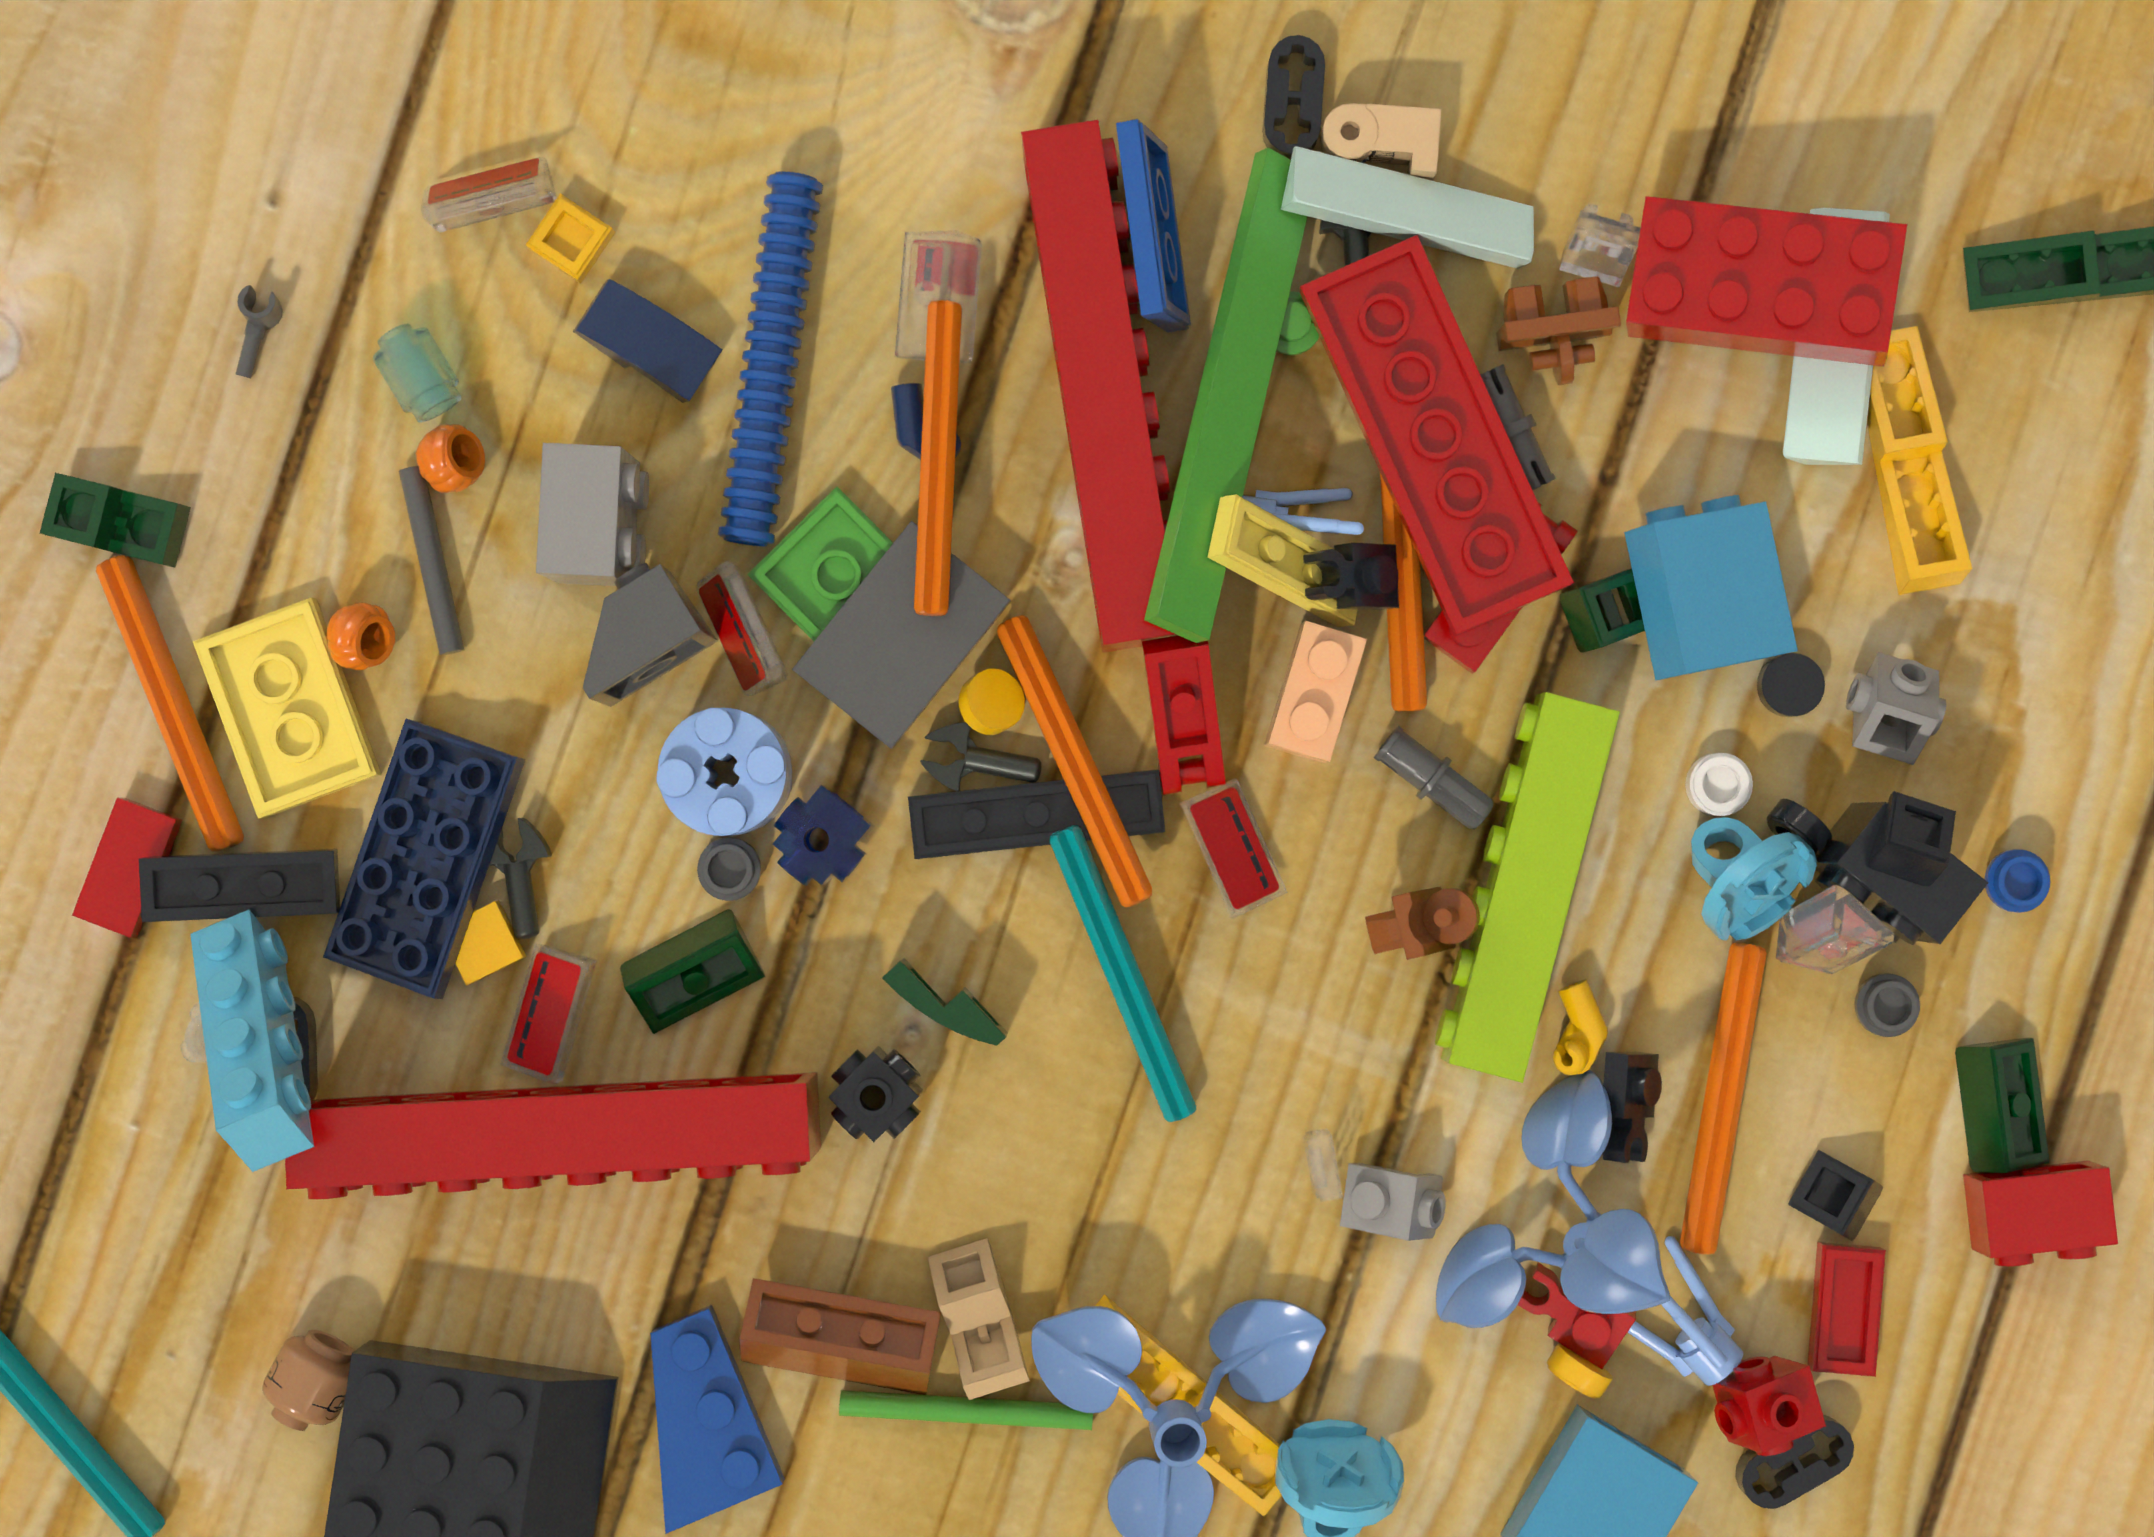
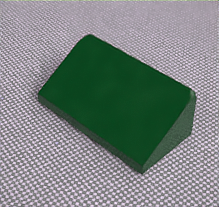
M730 909L624 962L620 967L624 988L653 1034L766 977L742 927Z
M2020 1038L1971 1044L1956 1048L1955 1055L1971 1169L1975 1172L2009 1173L2050 1163L2034 1039Z

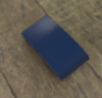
M611 279L605 281L573 330L575 334L623 368L633 367L682 403L691 400L723 350L662 308Z

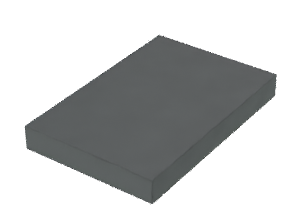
M912 521L792 669L892 750L1011 602L1009 598L951 553L948 612L943 616H923L917 614L914 610L918 526Z

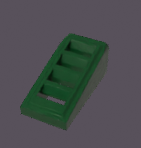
M1632 568L1560 594L1563 611L1576 647L1581 653L1602 648L1645 631ZM1617 588L1629 621L1625 624L1622 622L1611 591Z

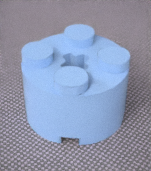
M708 708L689 716L670 733L659 756L656 781L665 803L671 812L685 825L709 835L733 836L746 834L761 828L777 816L785 805L791 791L792 764L785 741L768 722L738 709ZM735 757L737 763L733 771L740 777L736 785L722 783L717 787L714 783L718 777V773L713 769L717 760L728 762Z

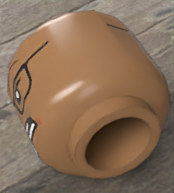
M309 1330L306 1336L288 1338L280 1349L262 1386L263 1394L274 1406L271 1412L272 1416L281 1424L299 1431H305L309 1424L326 1425L334 1422L344 1407L353 1349L340 1339L318 1330Z

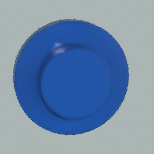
M2019 849L2004 851L1997 855L1986 869L1985 880L1989 882L1985 887L1991 901L2003 910L2017 913L2033 910L2044 901L2049 892L2050 874L2048 868L2040 857L2030 851Z

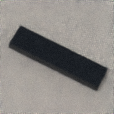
M1159 770L1101 776L1128 836L1165 832ZM1064 780L908 797L914 859L1051 845L1050 836L1053 833L1073 825H1078L1082 829L1086 841L1091 840Z

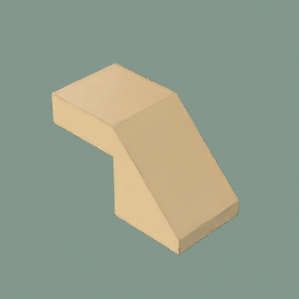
M988 1238L929 1256L928 1262L938 1306L952 1337L962 1385L968 1399H975L1030 1381L1017 1328Z

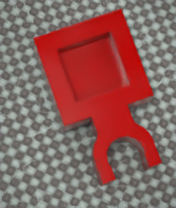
M1538 1262L1533 1269L1532 1278L1545 1284L1549 1292L1545 1296L1535 1297L1524 1290L1518 1306L1532 1314H1546L1554 1318L1548 1327L1547 1336L1600 1369H1603L1635 1322L1636 1311L1620 1314H1601L1580 1309L1567 1299L1563 1293L1558 1276Z

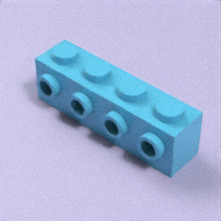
M250 910L191 933L215 1128L250 1170L254 1172L314 1147L309 1117L311 1100L303 1079L301 1066L303 1050L296 1034L293 1016L295 1001L288 984L285 965L288 963L287 952L277 931L273 928L265 930Z

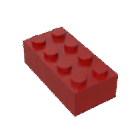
M1645 196L1626 319L1628 337L1884 367L1889 349L1908 224Z

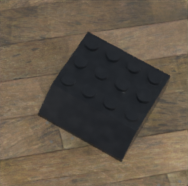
M369 1340L354 1351L351 1356L324 1537H595L619 1377Z

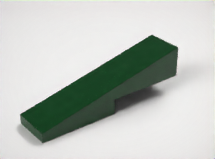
M2154 226L2095 234L2093 230L1966 247L1962 250L1969 312L2154 294Z

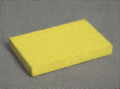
M315 598L305 599L193 641L258 819H265L381 775L343 669L331 657L326 637L327 626Z

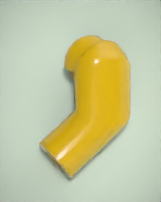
M1587 979L1572 983L1558 990L1570 1021L1553 1052V1062L1560 1072L1569 1076L1583 1074L1593 1066L1608 1035L1607 1025Z

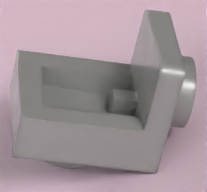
M1349 1163L1340 1226L1407 1241L1433 1238L1445 1214L1446 1199L1441 1191L1443 1178L1440 1175L1430 1173L1413 1174L1363 1163Z

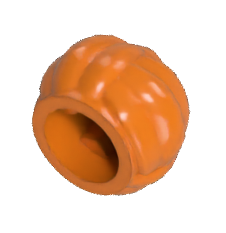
M443 424L428 432L420 441L416 451V460L421 476L429 482L433 489L442 493L460 492L474 484L482 474L485 466V453L478 437L467 430V428L459 424Z
M361 602L345 606L334 613L327 626L326 637L331 657L338 665L344 668L365 670L380 665L390 656L395 644V630L389 620V616L383 608L377 605Z

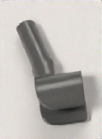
M251 285L241 290L237 301L239 310L246 318L247 324L236 375L247 378L252 377L258 349L265 330L276 326L280 322L283 312L280 301L272 291L267 308L262 312L253 313L252 308L256 301V292Z

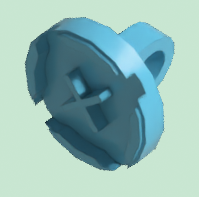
M1728 817L1713 818L1704 822L1695 830L1691 840L1692 864L1697 873L1711 887L1704 900L1701 915L1711 931L1719 939L1725 941L1728 940L1729 935L1736 941L1751 938L1768 929L1782 918L1796 901L1790 895L1798 883L1804 888L1809 886L1817 866L1814 850L1800 836L1787 832L1773 835L1762 841L1744 823ZM1726 841L1735 844L1741 852L1731 859L1720 860L1709 855L1706 849L1716 842Z
M1332 1419L1305 1423L1293 1431L1292 1438L1285 1443L1284 1441L1282 1442L1277 1453L1275 1484L1284 1501L1299 1513L1303 1531L1307 1537H1355L1362 1530V1527L1374 1525L1393 1512L1401 1497L1404 1471L1403 1462L1392 1444L1382 1436L1380 1443L1374 1438L1367 1436V1428L1350 1421Z

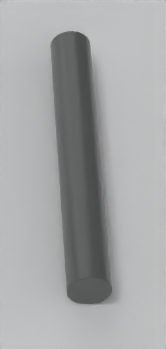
M419 466L399 470L400 480L439 655L464 651L428 483L421 476Z

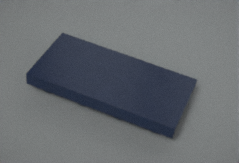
M406 718L323 957L433 999H443L526 759Z

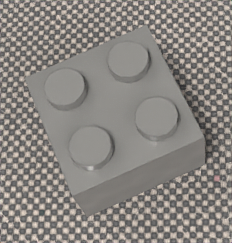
M543 443L536 573L561 584L615 586L614 582L617 578L632 568L645 563V535L636 534L637 509L646 510L648 505L649 475L648 472L640 471V462L621 446Z

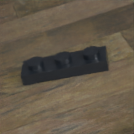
M337 849L139 858L142 922L227 919L246 910H250L255 917L339 913L340 892Z

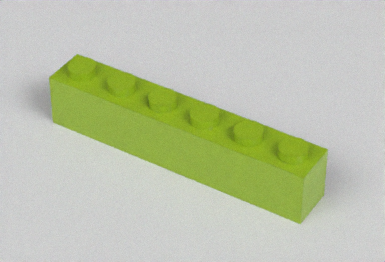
M1548 692L1537 694L1534 704L1525 702L1522 707L1515 733V739L1524 741L1518 766L1508 764L1500 788L1499 800L1508 802L1502 827L1492 825L1484 849L1483 861L1492 863L1486 888L1476 886L1472 895L1479 907L1480 922L1473 934L1470 949L1461 947L1458 951L1451 977V984L1460 986L1454 1010H1443L1436 1032L1435 1045L1444 1047L1441 1059L1449 1064L1521 1083L1524 1081L1620 711Z

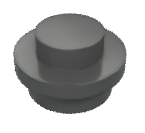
M718 839L709 844L700 855L697 866L698 878L702 887L711 896L725 901L738 900L750 894L757 886L761 876L760 858L755 849L741 839Z
M1878 974L1867 979L1858 989L1855 997V1012L1861 1025L1869 1032L1883 1037H1895L1907 1032L1915 1024L1920 1012V1000L1914 986L1905 978L1894 974Z

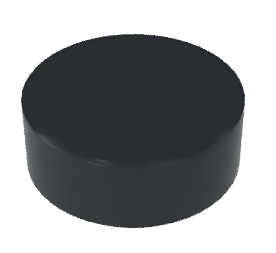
M1797 653L1785 654L1771 659L1761 669L1757 679V692L1762 704L1770 712L1782 717H1795L1809 713L1820 703L1825 690V680L1820 667L1811 658Z
M1781 799L1766 818L1768 827L1775 835L1790 832L1800 836L1814 850L1816 857L1832 839V833L1816 815L1789 799Z

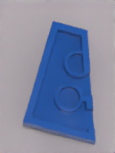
M712 1305L655 1328L650 1333L665 1534L778 1487L785 1480Z

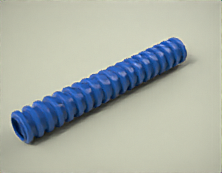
M784 171L775 172L767 176L766 181L767 186L772 188L771 194L764 196V205L769 208V213H765L761 217V224L766 227V233L760 234L758 239L759 244L764 246L763 252L756 254V263L761 266V271L753 275V282L759 286L758 291L752 292L750 301L756 305L755 311L749 312L747 319L753 324V329L745 334L746 342L751 343L750 350L743 351L742 355L743 361L747 362L748 366L747 370L740 371L739 377L741 381L745 382V388L737 392V399L742 401V409L735 410L734 418L740 421L739 428L732 430L731 436L734 440H737V446L729 450V457L734 460V467L727 468L726 476L732 479L731 487L724 488L723 494L724 497L729 499L728 507L721 508V516L727 519L726 526L719 527L718 535L723 537L725 541L763 547L775 542V535L769 532L770 525L777 524L778 516L772 513L773 505H779L781 498L778 494H775V488L783 483L782 475L777 473L778 466H784L786 461L785 456L780 454L781 447L788 446V437L783 435V429L791 425V418L786 416V408L793 407L794 399L788 396L789 389L796 387V379L791 376V371L799 366L798 358L793 356L794 350L801 349L802 345L801 339L797 338L796 335L797 331L804 329L805 323L803 319L799 318V313L807 308V301L802 298V292L808 291L810 286L809 281L804 279L805 273L812 271V262L807 259V254L815 250V243L810 240V234L816 233L818 228L817 222L812 220L813 215L820 212V203L815 201V196L822 194L823 191L822 183L817 181L816 178L801 173Z

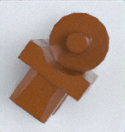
M1599 276L1565 282L1563 293L1566 314L1545 317L1541 285L1508 289L1504 295V324L1496 332L1498 350L1505 351L1550 344V349L1529 353L1531 370L1553 368L1554 377L1558 385L1572 384L1574 380V365L1595 362V350L1592 343L1572 346L1571 341L1610 336L1612 328L1621 326L1619 306L1608 308L1607 297Z
M1441 886L1392 896L1394 910L1365 917L1374 954L1404 947L1407 960L1456 948L1455 944L1469 939L1475 933L1480 922L1479 907L1469 893L1458 888L1441 889Z

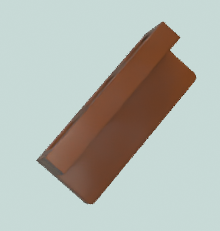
M753 1278L739 1339L741 1361L746 1363L926 1395L941 1312Z

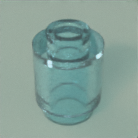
M403 324L393 328L379 338L377 343L380 349L374 354L372 360L402 410L406 413L412 412L417 422L421 423L434 419L450 410L461 400L462 397L456 388L459 379L428 328L413 329L411 324Z

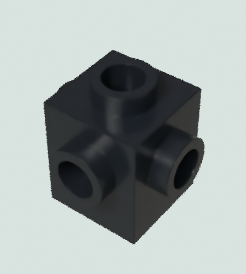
M878 1046L867 1058L857 1049L831 1075L839 1084L828 1097L837 1106L831 1112V1115L855 1139H859L865 1133L875 1142L885 1131L895 1139L921 1112L913 1104L923 1091L915 1082L921 1075L895 1049L887 1055ZM870 1085L880 1087L886 1096L884 1105L876 1109L869 1108L862 1100V1091L865 1087Z

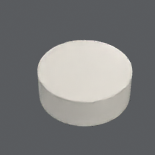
M1713 753L1705 755L1694 762L1687 773L1685 788L1690 802L1699 811L1712 816H1726L1736 813L1746 805L1752 794L1753 780L1749 768L1741 759L1728 753Z

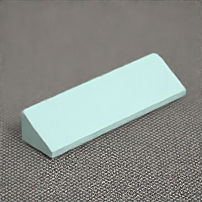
M1298 146L1293 148L1281 210L1401 240L1418 235L1422 245L1517 269L1532 262L1534 252L1533 206Z
M1813 208L1809 213L1889 222L1890 216L1889 213L1882 211ZM1793 357L1783 447L1785 458L1805 465H1862L1873 365Z

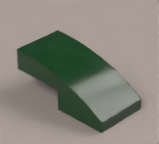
M55 473L39 534L175 568L191 507Z
M905 958L899 961L882 977L896 993L913 1007L956 1033L996 1046L1007 1037L1008 1032L966 987L946 1003Z

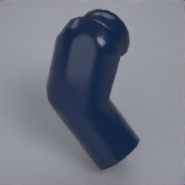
M908 383L892 386L891 394L897 441L903 449L921 460L924 400L922 384ZM957 432L955 458L961 450V440Z

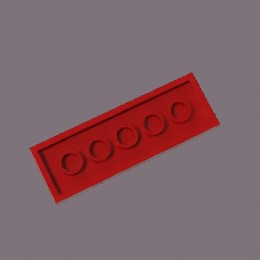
M1418 235L1301 285L1299 292L1453 636H1458L1574 584Z

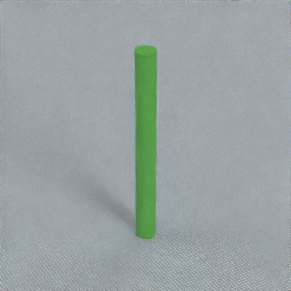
M841 1390L839 1416L1092 1430L1093 1413L1080 1412L1058 1402L988 1398L969 1400L968 1397Z

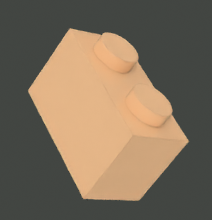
M1305 621L1300 625L1264 746L1323 764L1330 762L1367 639L1309 621Z

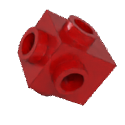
M1778 1356L1770 1358L1752 1357L1742 1360L1736 1368H1733L1734 1373L1729 1374L1722 1381L1712 1385L1717 1400L1714 1409L1715 1418L1720 1430L1727 1437L1728 1442L1756 1451V1454L1760 1456L1784 1453L1794 1446L1793 1440L1826 1427L1809 1365Z

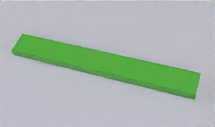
M1269 147L1255 153L1144 618L1147 622L1195 643L1210 640L1226 567L1207 558L1220 497L1235 494L1243 497L1307 221V216L1281 210L1291 160Z

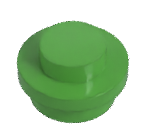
M1290 291L1276 352L1283 355H1299L1308 351L1316 344L1319 334L1300 292Z

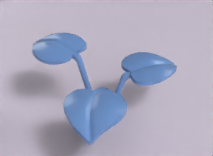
M1591 1070L1583 1074L1571 1075L1545 1092L1529 1110L1524 1121L1521 1138L1523 1151L1527 1159L1534 1166L1543 1170H1549L1558 1166V1177L1587 1217L1586 1223H1578L1566 1233L1563 1241L1565 1252L1563 1255L1529 1247H1521L1515 1250V1239L1512 1231L1501 1224H1488L1470 1231L1452 1248L1438 1278L1436 1308L1440 1320L1443 1322L1456 1323L1469 1328H1483L1496 1324L1508 1317L1517 1307L1526 1285V1274L1520 1263L1527 1260L1562 1268L1560 1282L1563 1293L1571 1303L1588 1312L1601 1314L1629 1313L1670 1301V1293L1662 1272L1659 1243L1650 1222L1641 1214L1629 1209L1612 1210L1601 1215L1596 1211L1572 1175L1571 1166L1587 1167L1599 1160L1607 1146L1611 1133L1612 1113L1609 1097L1602 1080Z
M1253 1299L1230 1307L1217 1318L1210 1329V1346L1222 1362L1213 1368L1200 1402L1196 1407L1178 1399L1165 1401L1156 1407L1151 1404L1137 1384L1127 1377L1136 1369L1141 1360V1341L1135 1326L1130 1320L1111 1308L1085 1306L1042 1319L1032 1329L1031 1346L1033 1359L1042 1380L1051 1393L1066 1406L1080 1412L1100 1413L1112 1405L1117 1396L1118 1389L1121 1387L1141 1409L1143 1417L1149 1421V1431L1160 1461L1150 1457H1138L1129 1461L1116 1473L1108 1489V1509L1119 1533L1123 1537H1197L1208 1519L1214 1499L1212 1479L1208 1471L1197 1463L1203 1456L1207 1444L1202 1423L1211 1417L1210 1407L1221 1379L1228 1373L1232 1389L1247 1400L1262 1403L1279 1400L1291 1393L1304 1379L1312 1363L1317 1346L1326 1332V1328L1323 1322L1311 1312L1293 1303L1281 1300Z

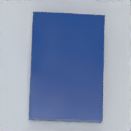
M1138 119L1116 123L1141 316L1167 333L1187 330L1191 322L1167 145Z

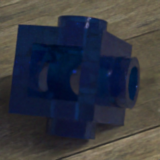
M821 785L807 803L797 797L775 822L774 827L782 832L773 842V845L783 853L777 863L805 886L813 878L821 885L827 884L833 876L843 883L867 854L858 846L875 825L828 786ZM818 828L824 829L829 836V844L822 852L816 850L811 841L812 834Z

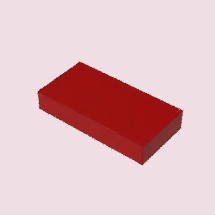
M117 797L72 916L129 938L138 937L143 924L141 917L139 858L169 856L182 819L127 798Z
M1817 1242L1807 1364L1810 1366L1811 1371L1876 1377L1886 1250L1883 1248Z

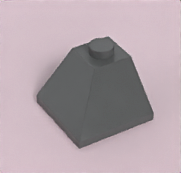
M647 563L632 568L615 580L614 584L618 590L604 598L583 683V689L589 699L612 707L718 642L674 576L661 564L650 569Z

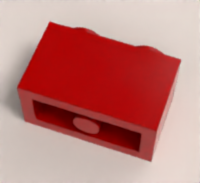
M2091 1161L2034 1166L2009 1173L1979 1172L1963 1174L1971 1248L1989 1258H1994V1265L2032 1264L2034 1263L2033 1254L2057 1251V1258L2059 1259L2092 1258L2097 1256L2096 1247L2118 1244L2109 1167Z

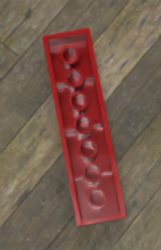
M1098 120L1022 131L1023 161L1102 653L1142 647L1141 641L1177 636L1175 633L1144 620L1168 519L1163 520L1160 501L1168 500L1170 486L1165 456H1152L1150 439L1158 438L1157 430H1160L1154 391L1142 393L1140 377L1148 376L1147 366H1150L1144 328L1132 329L1130 315L1138 314L1137 303H1139L1134 264L1124 266L1121 264L1120 253L1128 252L1127 240L1129 239L1124 201L1112 202L1110 191L1118 190L1117 176H1119L1115 143L1113 137L1101 139Z
M813 1072L314 1099L311 1101V1109L309 1110L314 1147L285 1159L286 1190L307 1188L308 1199H333L348 1196V1191L362 1189L363 1185H372L374 1196H393L412 1193V1187L424 1186L427 1182H437L438 1192L471 1191L477 1189V1184L489 1182L493 1178H502L503 1189H524L542 1186V1180L552 1179L553 1175H567V1185L581 1186L607 1182L606 1177L614 1176L617 1172L632 1171L633 1182L671 1179V1173L679 1172L680 1168H697V1178L702 1179L732 1177L736 1175L737 1169L743 1168V1165L761 1164L763 1175L801 1172V1166L810 1162L821 1149L818 1074Z

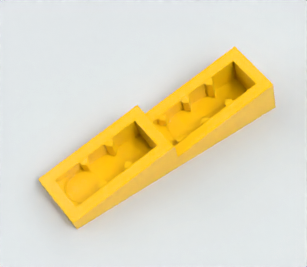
M1918 326L1891 330L1884 367L1873 366L1867 425L1898 595L1959 585L1973 568L1942 450L1948 441Z
M1104 1294L1095 1306L1111 1308L1127 1317L1135 1326L1141 1341V1360L1136 1369L1127 1377L1137 1384L1151 1404L1156 1407L1165 1401L1173 1399L1186 1401L1193 1407L1198 1406L1207 1381ZM1119 1387L1117 1394L1143 1414L1131 1396ZM1217 1391L1210 1407L1211 1417L1202 1423L1207 1444L1203 1456L1197 1463L1262 1516H1265L1282 1496L1275 1484V1465L1280 1444Z

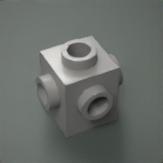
M1878 652L1867 674L1858 673L1848 692L1846 709L1853 711L1852 746L1914 765L1930 735H1935L1939 730L1945 715L1946 700L1939 698V671L1925 667L1914 660L1899 659Z

